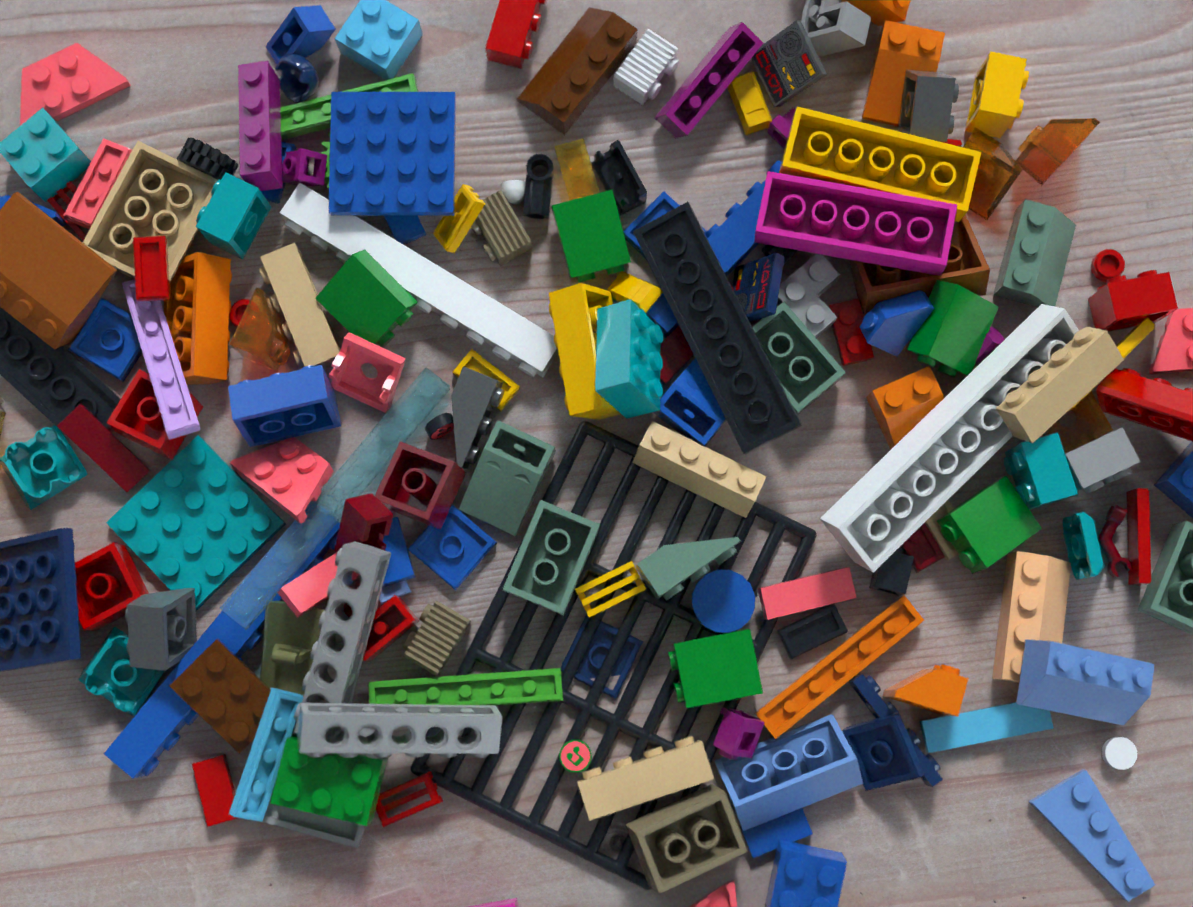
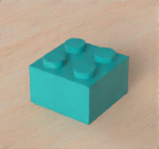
M41 108L0 142V153L25 183L46 203L48 202L47 199L51 196L54 197L58 190L64 189L69 181L72 182L87 170L91 163V160L44 108Z
M225 172L223 178L217 180L211 192L212 197L207 207L204 206L199 211L195 227L210 244L243 260L272 207L259 188Z
M1058 432L1040 437L1033 443L1028 441L1022 442L1005 452L1004 466L1008 475H1012L1016 486L1014 488L1029 510L1056 503L1078 494Z

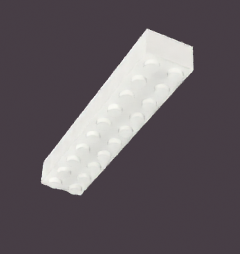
M1041 304L820 518L855 563L871 572L879 568L1013 436L996 408L1005 400V397L1010 392L1017 390L1028 380V376L1032 372L1040 369L1051 359L1052 354L1068 344L1073 339L1075 333L1079 331L1064 308Z

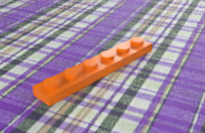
M901 596L754 714L758 719L765 722L764 727L774 739L778 738L921 624L924 619L906 596Z

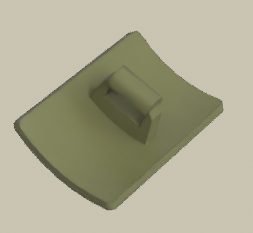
M284 601L266 602L260 679L269 688L273 687L304 696L305 690L302 689L306 674L311 670L313 662L310 657L311 650L315 642L319 640L321 632L319 620L324 610L313 607L297 618Z

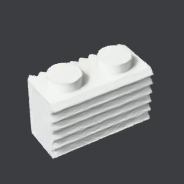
M647 29L615 73L613 86L639 102L640 105H643L648 98L653 100L662 87V84L659 82L664 75L671 76L678 66V48Z

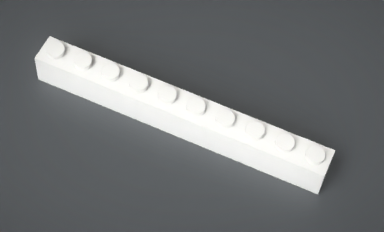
M302 183L298 184L280 211L281 216L286 222L284 224L286 228L299 236L302 232L310 236V242L323 251H326L327 248L337 253L336 258L344 264L352 254L365 249L418 301L415 305L417 308L428 314L432 310L441 316L439 320L448 327L456 329L458 326L467 331L466 337L478 345H482L485 342L494 348L492 352L505 361L511 358L520 364L518 368L529 376L534 377L538 374L543 378L557 357L559 351L554 343V335L356 216H331L329 214V200Z

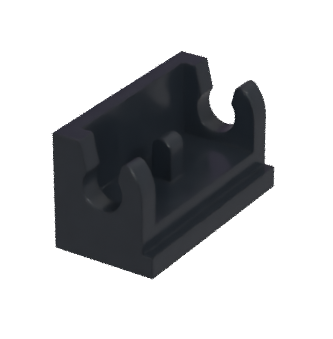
M617 140L611 143L610 149L603 154L600 150L597 151L594 155L592 166L605 190H613L619 216L646 203L647 190L620 141Z

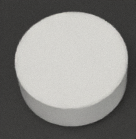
M1112 737L1104 743L1102 757L1104 762L1111 768L1125 770L1132 767L1136 762L1137 749L1134 743L1127 738Z

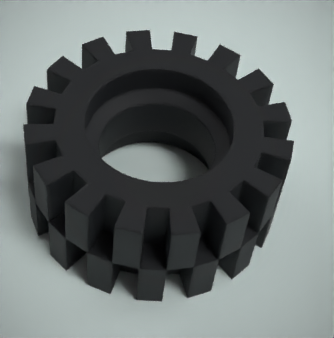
M194 138L186 140L177 157V160L218 180L223 178L225 172L234 175L238 167V163H235L236 161L229 158L227 154H223L217 148L214 149L211 145L204 144L202 141Z

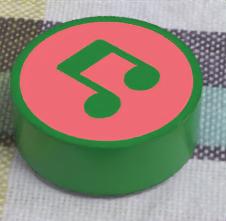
M574 739L562 746L559 758L566 770L578 773L584 771L589 766L592 753L590 747L584 741Z

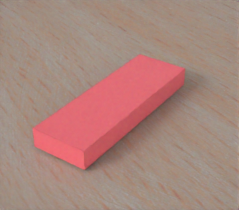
M103 138L63 215L65 220L87 229L91 228L132 149Z
M337 553L289 582L278 591L279 596L297 618L328 598L327 589L331 580L335 578L338 568L335 565ZM353 572L352 581L360 577L358 573Z
M843 567L758 588L762 611L766 620L857 598L850 567Z

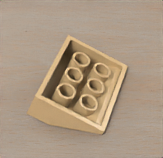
M137 141L82 243L117 269V272L135 279L133 238L166 236L170 284L198 231L195 227L197 225V215L202 207H207L212 197V188L218 179Z

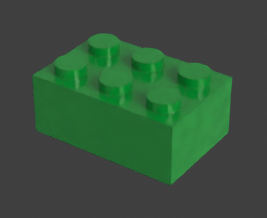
M298 737L286 738L270 804L368 826L373 822L388 758L377 757L368 753H359L355 757H344L339 755V753H325L321 757H310L305 753H300L297 742Z

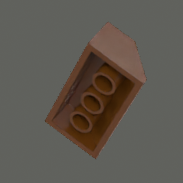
M588 8L518 96L517 101L563 135H566L635 47L638 29L612 11Z

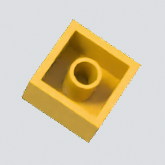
M989 52L975 75L965 127L966 132L1001 138L1007 129L1012 128L1015 118H1020L1024 105V100L1020 99L1021 89H1025L1029 78V71H1025L1027 59Z

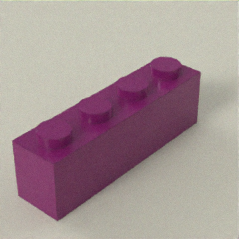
M743 22L729 27L655 116V119L675 138L687 136L763 45V42Z
M268 60L238 65L240 176L245 182L259 188L260 191L283 188L280 79Z

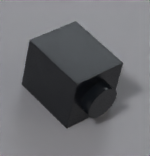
M898 548L872 573L869 588L898 596L906 594L914 557L905 555L906 550Z

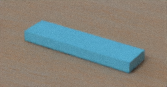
M271 688L229 812L233 817L263 822L275 786L286 738L292 736L296 724L294 720L295 711L302 702L303 695Z
M1017 702L962 712L959 713L958 717L942 716L919 722L926 753H932L1054 729L1051 714L1048 710L1016 704Z

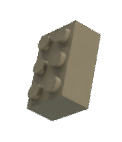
M713 784L625 824L647 882L659 894L748 852L725 791Z

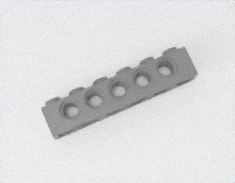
M356 541L344 544L338 551L335 559V565L338 568L335 578L331 580L327 589L329 602L327 609L323 611L319 620L321 632L319 640L315 642L311 650L310 657L313 662L311 670L306 674L303 681L302 689L305 690L301 703H320L319 698L321 696L327 703L351 704L389 564L390 552ZM354 571L357 572L361 578V584L359 587L356 586L352 581V574ZM345 603L349 604L352 608L353 614L351 618L344 612ZM336 634L340 635L344 640L343 649L336 643ZM328 665L334 668L336 672L335 679L329 676L327 671ZM300 704L294 715V720L297 721L295 733H298ZM338 726L330 727L325 734L335 736L341 732L342 728Z
M300 703L297 742L300 753H305L310 757H321L325 753H339V755L344 757H355L359 753H372V755L377 757H389L392 753H405L409 757H422L425 753L448 758L455 757L457 754H470L473 757L483 758L489 756V754H499L502 715L496 705ZM338 726L342 728L341 732L335 736L325 734L330 727ZM365 727L375 728L374 732L369 736L359 735V732ZM399 727L408 728L407 732L402 736L396 737L392 735L394 730ZM430 728H440L437 735L433 737L425 736ZM463 728H472L469 735L465 737L458 736Z

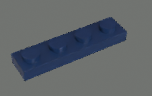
M857 674L848 681L876 719L899 713L890 701L885 703L878 694L881 688L870 675L865 677L864 674ZM908 727L906 730L925 773L920 778L927 786L934 787L943 780L938 773L941 768L929 753L926 756L918 747L921 741L913 730Z

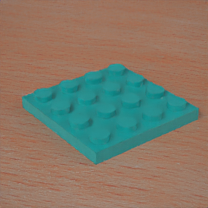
M199 435L106 522L170 590L195 588L196 611L286 525Z

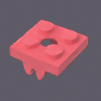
M349 332L344 337L341 350L331 365L333 369L328 378L332 379L331 385L333 389L386 413L392 405L406 358ZM365 363L372 364L377 369V377H366L361 369L362 365Z

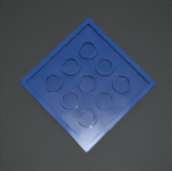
M331 92L329 214L331 216H454L455 92Z

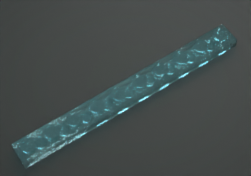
M425 368L325 484L317 501L309 503L305 510L306 520L302 524L295 520L224 602L220 610L247 630L278 594L280 588L289 581L341 519L345 499L360 496L392 459L399 442L405 443L447 394L450 390V385L428 368Z

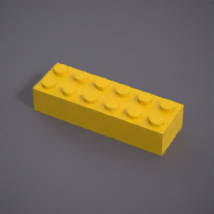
M797 106L791 122L779 173L957 204L955 221L960 222L968 212L981 152Z

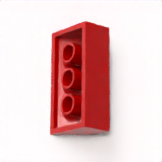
M1115 368L1098 385L1096 393L1101 412L1193 442L1192 388L1182 390L1173 387L1170 382L1161 378L1147 379L1141 377V374L1129 368H1123L1122 370Z

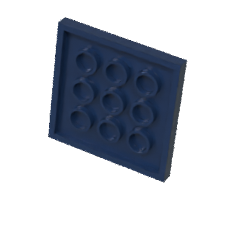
M59 528L0 542V672L81 659L73 528Z

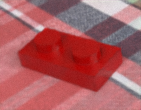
M859 298L829 305L830 310L837 316L832 328L842 366L872 360L874 358L872 347L867 343L859 328L864 318Z

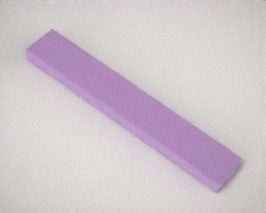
M135 279L123 282L122 286L169 440L200 431V425L161 300L138 302L136 300Z

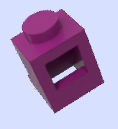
M298 148V151L286 152L282 163L283 183L296 186L302 183L307 187L323 186L327 155L303 148ZM314 162L313 176H309V163Z
M722 707L720 713L724 717L718 728L713 745L720 749L719 754L725 758L737 761L738 757L752 758L765 722L743 710Z

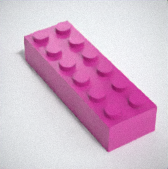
M767 171L754 242L941 276L947 265L957 204Z

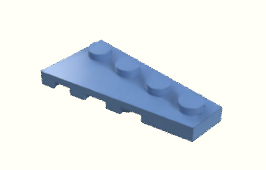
M1080 770L1028 801L1125 901L1129 902L1155 886L1154 881L1087 770Z

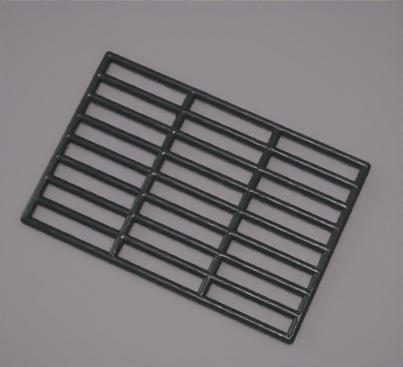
M588 421L580 422L542 501L554 504L587 435L603 442L604 445L571 510L572 513L583 516L615 449L632 456L600 522V529L575 589L585 584L589 574L598 578L611 571L596 564L595 561L641 468L632 463L638 450V445ZM659 475L657 476L612 570L631 561L669 480ZM687 489L685 490L657 550L664 545L674 544L697 494ZM757 502L753 504L747 517L741 518L733 537L740 539V542L735 546L737 552L718 567L720 570L732 569L756 516L772 523L773 527L747 580L751 584L754 594L785 530L802 539L782 582L798 578L817 537L814 529ZM716 503L713 504L696 542L711 540L725 510L724 507ZM523 539L455 676L470 675L476 661L493 668L492 673L526 671L512 664L511 661L538 608L536 604L529 601L526 602L500 657L483 650L489 634L509 596V593L505 592L503 587ZM624 573L606 581L603 589L625 579L623 577ZM690 578L681 583L684 587L682 591L667 601L663 596L656 599L644 580H642L646 590L634 596L586 698L583 699L568 690L607 609L588 619L561 675L563 701L548 702L500 802L484 795L483 792L526 703L511 705L501 725L499 754H489L485 758L471 788L454 780L466 754H457L455 757H450L443 773H440L426 766L430 754L425 753L422 757L414 758L410 766L411 772L414 775L421 776L431 771L433 775L431 779L437 786L645 890L652 889L647 882L645 874L627 866L635 850L629 833L616 860L598 851L616 812L599 818L587 845L569 837L584 807L579 787L558 831L540 823L566 770L560 762L559 754L529 817L512 809V806L562 703L579 711L564 744L570 740H580L590 717L608 725L586 771L597 767L602 769L619 731L637 739L629 755L633 762L642 759L643 752L646 751L648 745L653 748L662 746L664 752L676 748L675 741L688 737L702 705L686 709L672 741L654 734L675 690L674 684L679 681L678 671H672L671 668L643 727L625 718L674 615L691 623L683 642L699 639L703 629L714 635L727 634L716 633L705 628L696 618L693 610L680 604L691 582ZM632 582L620 589L627 592L637 587L635 582ZM575 589L564 616L556 613L529 670H541L544 668L578 598ZM616 591L598 599L595 607L611 600ZM648 602L663 611L616 710L612 713L597 706V703L645 603ZM779 617L769 620L764 619L755 640L752 639L757 663ZM741 698L727 700L723 707L736 709ZM721 713L704 747L709 764H711L718 749L713 744L724 717ZM430 728L426 736L433 737L437 735L440 728ZM465 728L461 737L469 735L472 728ZM701 784L684 789L681 798L698 791ZM659 798L642 803L635 820L653 812Z

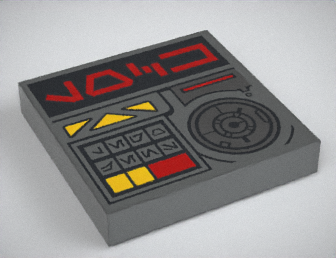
M797 20L765 42L751 58L774 107H781L827 75L802 22Z

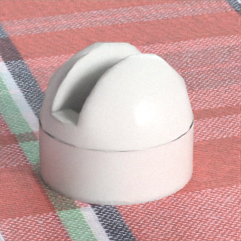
M508 180L501 183V191L509 203L517 204L524 199L525 181Z

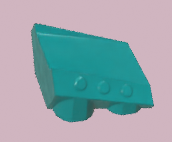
M55 425L37 431L35 436L25 443L15 442L7 446L5 455L0 457L3 470L22 497L26 507L30 510L88 475L64 434Z
M1084 511L1064 517L1062 521L1067 555L1076 580L1096 577L1106 566L1103 564L1095 528V523L1097 522Z
M114 626L83 669L78 681L85 685L87 691L94 695L103 696L119 710L134 716L165 671L130 667V655L127 652L129 636Z

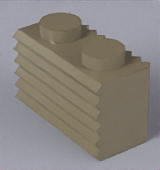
M499 190L483 199L485 205L471 228L476 236L480 233L483 235L487 243L482 246L491 261L496 259L499 265L502 266L531 250L532 242L502 191Z
M435 601L433 606L429 603L427 604L419 618L423 622L417 633L412 631L409 634L402 648L407 650L404 653L405 658L432 674L439 676L471 620L444 604Z

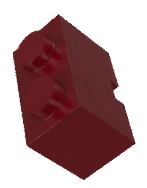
M372 493L345 499L334 551L338 553L344 544L355 541L385 551L386 544L383 542L384 536L389 535L394 514Z

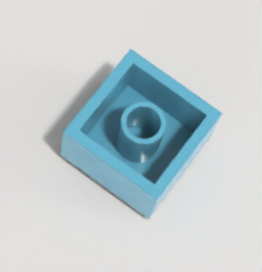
M360 0L334 39L341 54L381 78L388 80L395 77L423 33L419 19L387 0Z

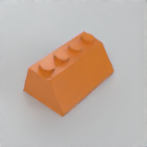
M201 252L185 256L169 284L170 300H164V313L187 385L214 384L227 380L229 361L227 360L228 343L230 341L228 327L229 313L231 311L229 295L232 272L230 270L231 259Z

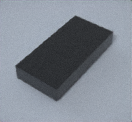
M831 604L777 630L790 659L848 632L835 604Z

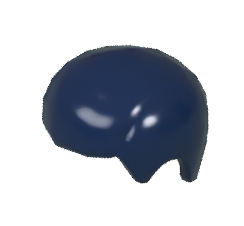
M286 54L276 65L275 70H281L282 72L280 89L294 103L306 101L316 92L318 88V75L312 63L298 54Z

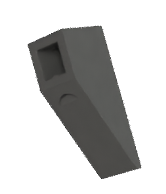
M464 366L452 392L451 399L457 464L461 468L468 469L469 465H474L480 453V448L477 447L481 436H486L492 424V419L489 418L494 406H499L504 390L501 389L503 382Z

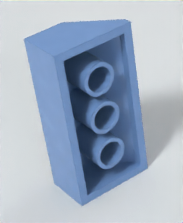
M1026 639L1016 704L1125 725L1151 696L1155 664L1053 641Z
M833 714L785 732L776 739L770 738L757 743L752 758L738 757L737 761L722 757L714 760L742 831L863 784L858 760Z

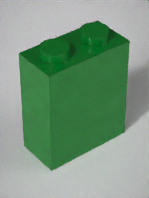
M613 190L551 206L569 278L577 277L579 283L595 279L594 272L606 269L608 275L625 271L624 264L631 263Z
M365 249L352 254L315 298L350 333L382 348L394 338L395 334L392 331L397 325L402 327L414 315L411 309L418 303Z
M936 280L929 297L934 310L914 334L907 350L919 355L917 361L931 367H935L936 364L939 365L937 371L955 378L956 374L960 373L968 376L972 372L986 334L989 332L999 307L958 284Z
M1007 476L990 483L937 520L941 527L942 535L952 543L959 554L961 563L972 574L988 568L1042 529Z
M750 629L672 644L673 651L668 652L671 670L678 671L680 683L674 684L678 703L684 702L685 708L763 693Z

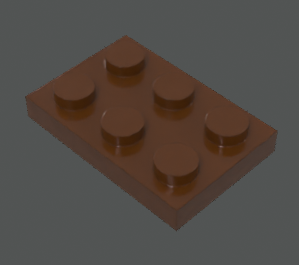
M218 638L169 685L239 754L254 740L271 691Z

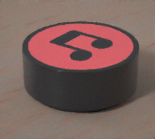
M443 413L426 424L425 431L431 440L439 439L454 430L453 415L451 413Z

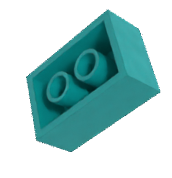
M631 299L597 309L595 391L626 419L659 411L660 397L663 395V388L660 382V370L663 368V360L660 355L663 333L660 326L655 324L646 315L645 311L640 309Z

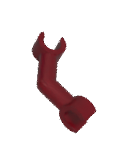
M1111 505L1105 518L1106 522L1098 537V542L1109 561L1107 566L1108 572L1113 577H1119L1118 572L1115 570V565L1118 562L1124 565L1126 571L1132 570L1130 561L1120 556L1112 541L1117 527L1122 523L1127 514V510L1118 505H1115V507Z

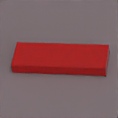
M1136 488L1127 491L1128 560L1132 565V570L1128 571V585L1140 586L1150 584L1151 582L1150 497L1148 488Z

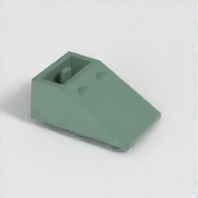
M497 420L482 451L459 510L516 537L556 453L555 447Z
M732 537L664 545L637 563L636 570L655 598L659 599L663 596L667 601L682 591L684 588L681 584L682 582L690 578L693 583L711 570L708 565L714 560L720 565L737 552L735 546L740 542V539Z

